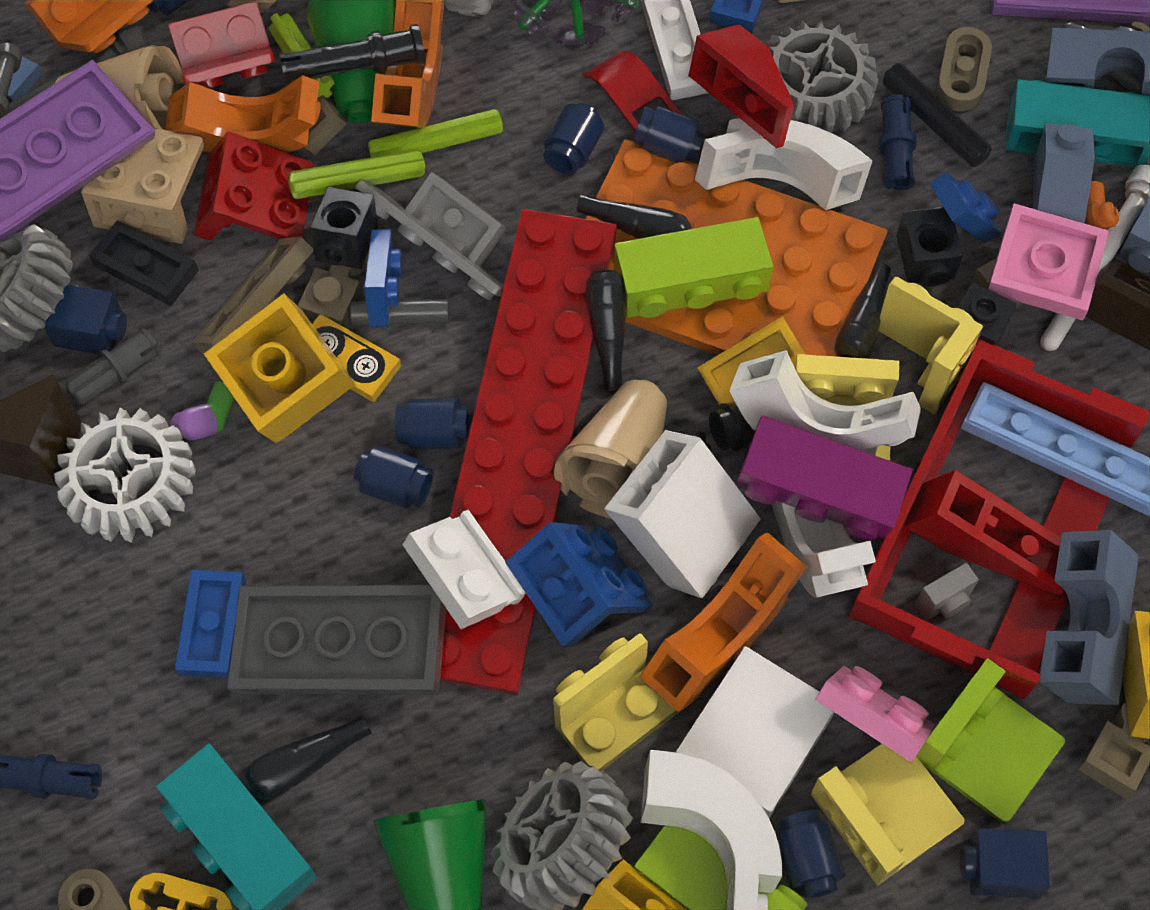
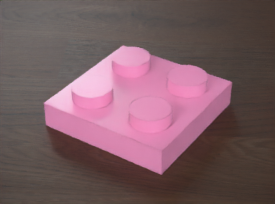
M1014 203L1009 214L987 290L1004 298L1083 321L1090 306L1109 231Z
M843 666L826 681L815 700L912 763L935 726L934 723L926 719L929 712L908 697L901 696L897 700L881 690L882 682L867 670L858 666H854L850 670Z

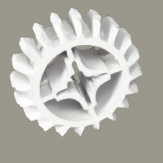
M119 408L116 419L109 420L106 415L99 412L98 422L100 424L93 428L81 423L83 436L80 439L67 437L66 445L72 453L57 455L58 464L62 470L54 474L55 483L60 488L57 492L58 499L63 507H67V514L74 523H81L85 532L92 536L100 531L102 537L110 542L120 531L124 540L132 543L136 528H141L146 536L152 537L153 527L151 523L158 519L161 524L170 527L171 519L167 511L171 508L175 511L184 512L185 503L180 496L193 494V485L189 478L195 476L196 468L190 460L192 458V451L188 443L182 441L183 436L179 429L174 427V425L169 427L165 418L159 414L150 419L148 413L141 408L132 418H130L126 410ZM133 445L151 447L160 452L163 457L151 458L149 454H136ZM128 462L133 469L132 471L128 470ZM127 471L128 475L123 477L122 473ZM119 476L122 477V485L118 480ZM99 489L101 493H113L117 499V504L98 502L89 497L88 490Z

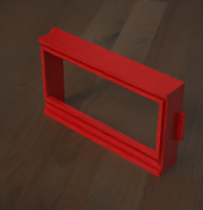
M979 339L905 494L895 527L885 537L875 558L876 562L872 564L866 577L868 585L862 586L849 618L865 623L974 675L988 658L1006 671L996 685L1025 700L1037 685L1041 676L1037 671L1043 659L1047 631H1054L1068 599L1065 590L1063 594L1054 595L1019 581L990 650L880 600L912 533L910 529L905 527V524L923 483L938 477L974 397L983 382L1130 449L1143 431L1150 411L1094 387L1088 395L1032 371L1036 362ZM1064 477L1043 526L1061 537L1062 532L1096 531L1110 498Z

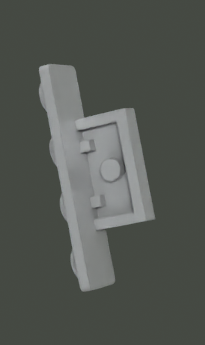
M433 172L429 174L406 209L379 188L361 179L355 186L357 190L361 193L374 195L376 215L385 220L391 215L401 223L397 231L418 246H421L425 241L436 250L432 256L435 261L453 273H456L460 268L468 274L471 279L467 285L489 301H491L494 295L501 298L504 284L481 266L508 229L505 225Z

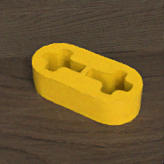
M151 873L143 876L133 886L129 898L131 910H151V907L144 902V897L147 893L156 894L160 886H164L163 893L170 899L179 902L176 910H189L190 905L208 909L212 901H217L216 908L218 910H236L234 903L224 892L164 873ZM161 906V907H158L156 910H173V909H170V908Z

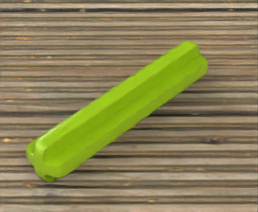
M275 13L270 17L273 23L268 29L283 53L312 49L291 15L286 13L279 16ZM331 75L311 78L319 81L318 97L323 95L327 99L332 95L331 87L335 82Z
M492 109L425 126L424 128L373 139L368 142L370 157L416 149L420 150L421 153L500 134L503 131V123L499 111Z
M416 149L296 170L289 173L288 185L292 197L301 199L323 195L328 187L344 190L356 189L355 186L360 179L371 185L412 179L424 175L425 160L421 151Z

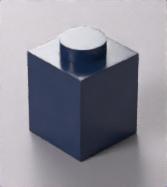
M73 285L64 287V298L57 303L55 314H51L45 321L44 330L54 347L99 355L103 349H106L108 352L112 350L115 341L123 339L127 327L126 314L123 313L113 292Z
M978 828L968 839V845L962 844L960 849V873L962 879H970L971 895L1038 898L1050 889L1046 831Z

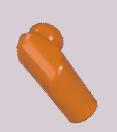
M1091 181L1085 224L1105 230L1115 227L1119 222L1117 207L1113 206V203L1105 201L1104 184L1098 181Z

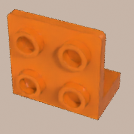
M28 0L24 4L59 48L99 53L115 41L116 36L114 33L124 24L132 25L146 16L149 12L147 5L153 0Z

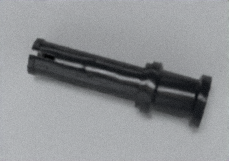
M418 24L410 25L409 30L382 35L378 30L371 31V34L367 35V39L356 42L323 46L298 52L279 53L285 84L295 81L302 75L309 78H318L373 68L374 72L384 73L391 66L414 62L417 66L425 65L423 42Z

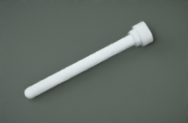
M1150 165L1136 166L1125 183L1126 201L1119 211L1118 224L1108 229L1109 234L1096 283L1112 261L1150 197ZM1056 313L1040 339L1041 347L1046 351L1056 350L1074 323L1075 318Z

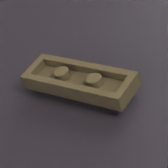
M302 237L279 239L191 344L204 354L276 300L274 297L284 285L293 283L303 274L306 269L304 262L314 249Z

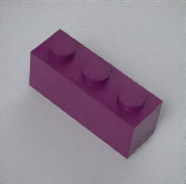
M762 415L754 430L735 485L745 489V495L754 501L773 505L775 501L795 507V513L804 519L823 523L828 519L845 525V531L854 537L874 541L876 537L884 539L894 529L913 469Z

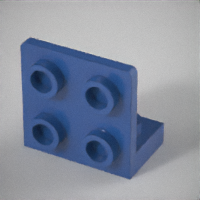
M549 522L505 562L562 647H573L610 614L646 613L653 607V604L645 594L647 591L645 582L637 572L624 565L616 553L618 550L616 541L601 527Z

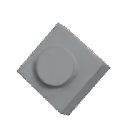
M966 562L925 586L915 606L926 621L942 613L945 619L951 618L964 610L972 602L969 596L979 579Z

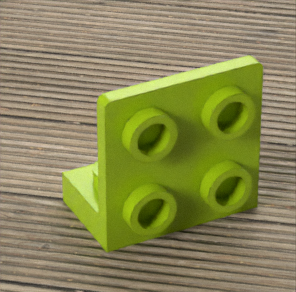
M987 658L925 741L916 756L926 768L997 821L1006 824L1011 820L1063 747L1065 738L995 687L1006 671Z

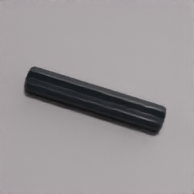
M896 63L886 71L883 84L894 95H903V99L908 97L911 100L910 109L968 164L976 167L988 158L992 149L991 145L902 63Z

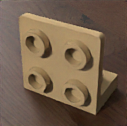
M156 128L154 129V139L87 183L83 187L81 194L93 227L110 230L118 220L150 238L183 244L188 226L180 201L202 153L204 143L203 139L199 136Z

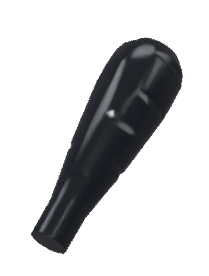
M584 194L580 196L577 203V212L597 218L603 222L617 224L618 230L637 239L692 228L686 216L663 208L601 200Z
M880 262L874 264L867 283L855 300L837 335L834 348L837 357L870 358L881 323L879 317L884 303L886 285L891 273V268L887 264Z
M616 270L594 271L586 280V300L590 325L600 357L604 390H618L622 386L621 367L626 321L623 278Z
M361 715L342 726L291 742L277 748L273 752L260 756L247 767L244 776L257 799H274L309 778L349 746L372 734L365 718Z

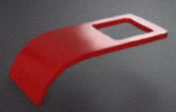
M620 51L582 74L585 78H590L599 84L634 132H636L639 123L632 114L657 98L662 100L668 110L682 115L647 66L638 56L630 51Z

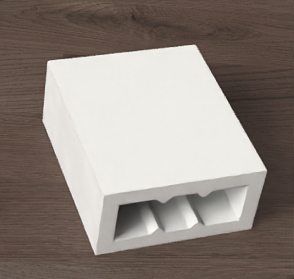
M668 430L663 432L604 508L666 585L703 598L710 587L716 582L721 572L761 520L701 438Z
M745 646L676 753L703 759L731 774L753 794L770 819L835 712L815 700L819 694L818 690Z

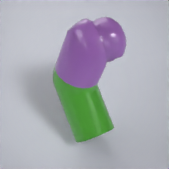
M217 381L212 387L206 404L187 408L182 412L176 413L172 417L170 425L177 427L183 439L189 441L217 434L223 430L235 398L224 382Z

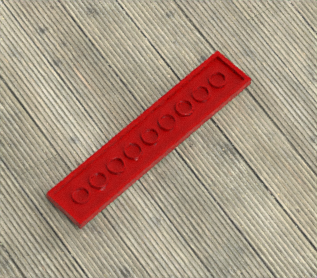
M522 209L450 513V517L454 519L459 517L463 511L469 510L505 562L549 522L555 523L562 493V482L555 480V463L562 451L573 440L594 342L586 300V280L594 271L609 270L617 234V224ZM525 594L518 604L514 606L512 604L507 605L502 611L463 629H460L446 609L440 681L518 695L537 610L528 595Z

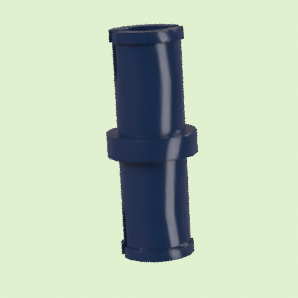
M891 95L881 101L883 134L879 137V150L884 154L885 187L887 189L892 188L893 181L894 190H908L915 185L912 152L916 149L917 140L916 135L911 132V100L908 97L903 99V95Z
M0 753V788L30 791L31 796L43 799L48 798L50 794H58L93 800L99 793L98 789L91 788V785L101 787L102 769L99 764L57 761L55 756L50 754H39L36 758L2 755Z

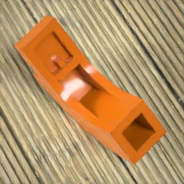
M396 0L393 33L409 30L410 25L418 24L423 42L425 65L417 66L414 62L391 66L387 68L385 75L375 74L371 122L424 128L427 125L433 110L443 52L441 33L445 0Z
M302 75L280 91L261 97L228 95L189 82L169 97L165 130L201 137L204 143L202 151L210 153L227 131L290 153L308 145L309 128L315 125L321 110L320 102L317 100L319 81Z
M768 532L758 537L715 598L690 623L663 641L639 677L678 713L681 712L720 679L734 664L745 646L749 648L760 637L790 598L787 595L808 566Z

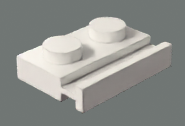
M469 510L463 511L457 518L452 519L448 517L409 533L402 544L460 629L502 611L507 605L512 604L514 606L518 604L526 594L505 563V560Z

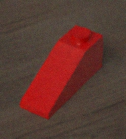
M740 24L697 35L688 76L776 149L783 147L794 103L769 47Z
M957 470L922 484L905 527L946 553L1054 595L1063 594L1064 589L1055 582L1061 537Z

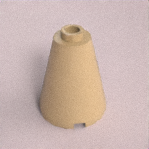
M148 45L96 63L153 129L165 130L169 97L178 91L177 84H184L182 69L170 48ZM72 72L59 76L55 83H57L67 75L71 74Z
M630 380L625 382L559 455L554 469L555 480L562 482L561 491L566 496L571 489L582 498L579 505L581 508L612 519L604 508L663 434L667 399L658 386L647 380Z

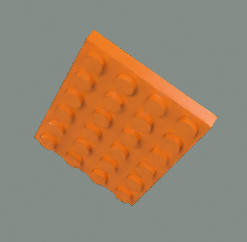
M624 139L596 198L671 210L686 216L692 226L691 229L759 217L773 264L769 291L763 292L755 298L748 300L731 298L715 301L711 305L700 309L678 308L668 310L653 318L641 316L626 318L625 314V322L714 355H719L783 316L806 355L837 357L834 350L837 335L855 300L870 277L885 242L888 229L830 209L825 210L821 206L745 180L706 190L695 180L699 164L687 160L676 163L650 154L647 150L642 149V145ZM588 215L586 217L588 220L601 221ZM617 229L615 243L637 239ZM614 248L609 270H614Z

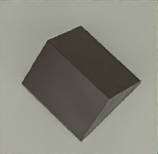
M1114 258L1094 287L1090 306L1085 317L1150 350V276Z
M53 374L0 400V473L58 487L55 483L54 474L61 471L62 468L58 464L57 455L72 453L66 445L67 437L78 439L81 433L82 421Z

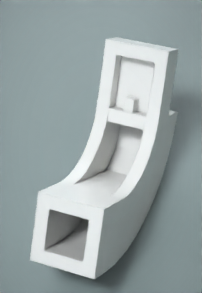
M737 118L729 120L726 134L705 139L695 180L708 190L748 178L774 179L800 189L823 209L828 210L860 200L873 160L844 139L821 128L790 120L784 146L776 149L744 121Z
M786 350L740 363L729 390L741 414L753 430H755L763 415L872 455H876L877 447L880 445L896 446L909 438H913L921 410L914 392L857 406H844L825 401L812 393L803 384Z
M775 501L772 507L785 547L808 566L799 580L810 595L817 598L868 585L863 565L876 562L871 541L855 543L850 539L842 524L828 519L823 523L804 519L795 513V507Z
M650 750L644 770L640 823L674 826L690 830L704 838L715 849L722 860L727 877L726 910H768L767 895L758 894V892H774L782 878V860L775 831L761 804L740 781L710 762L686 754Z

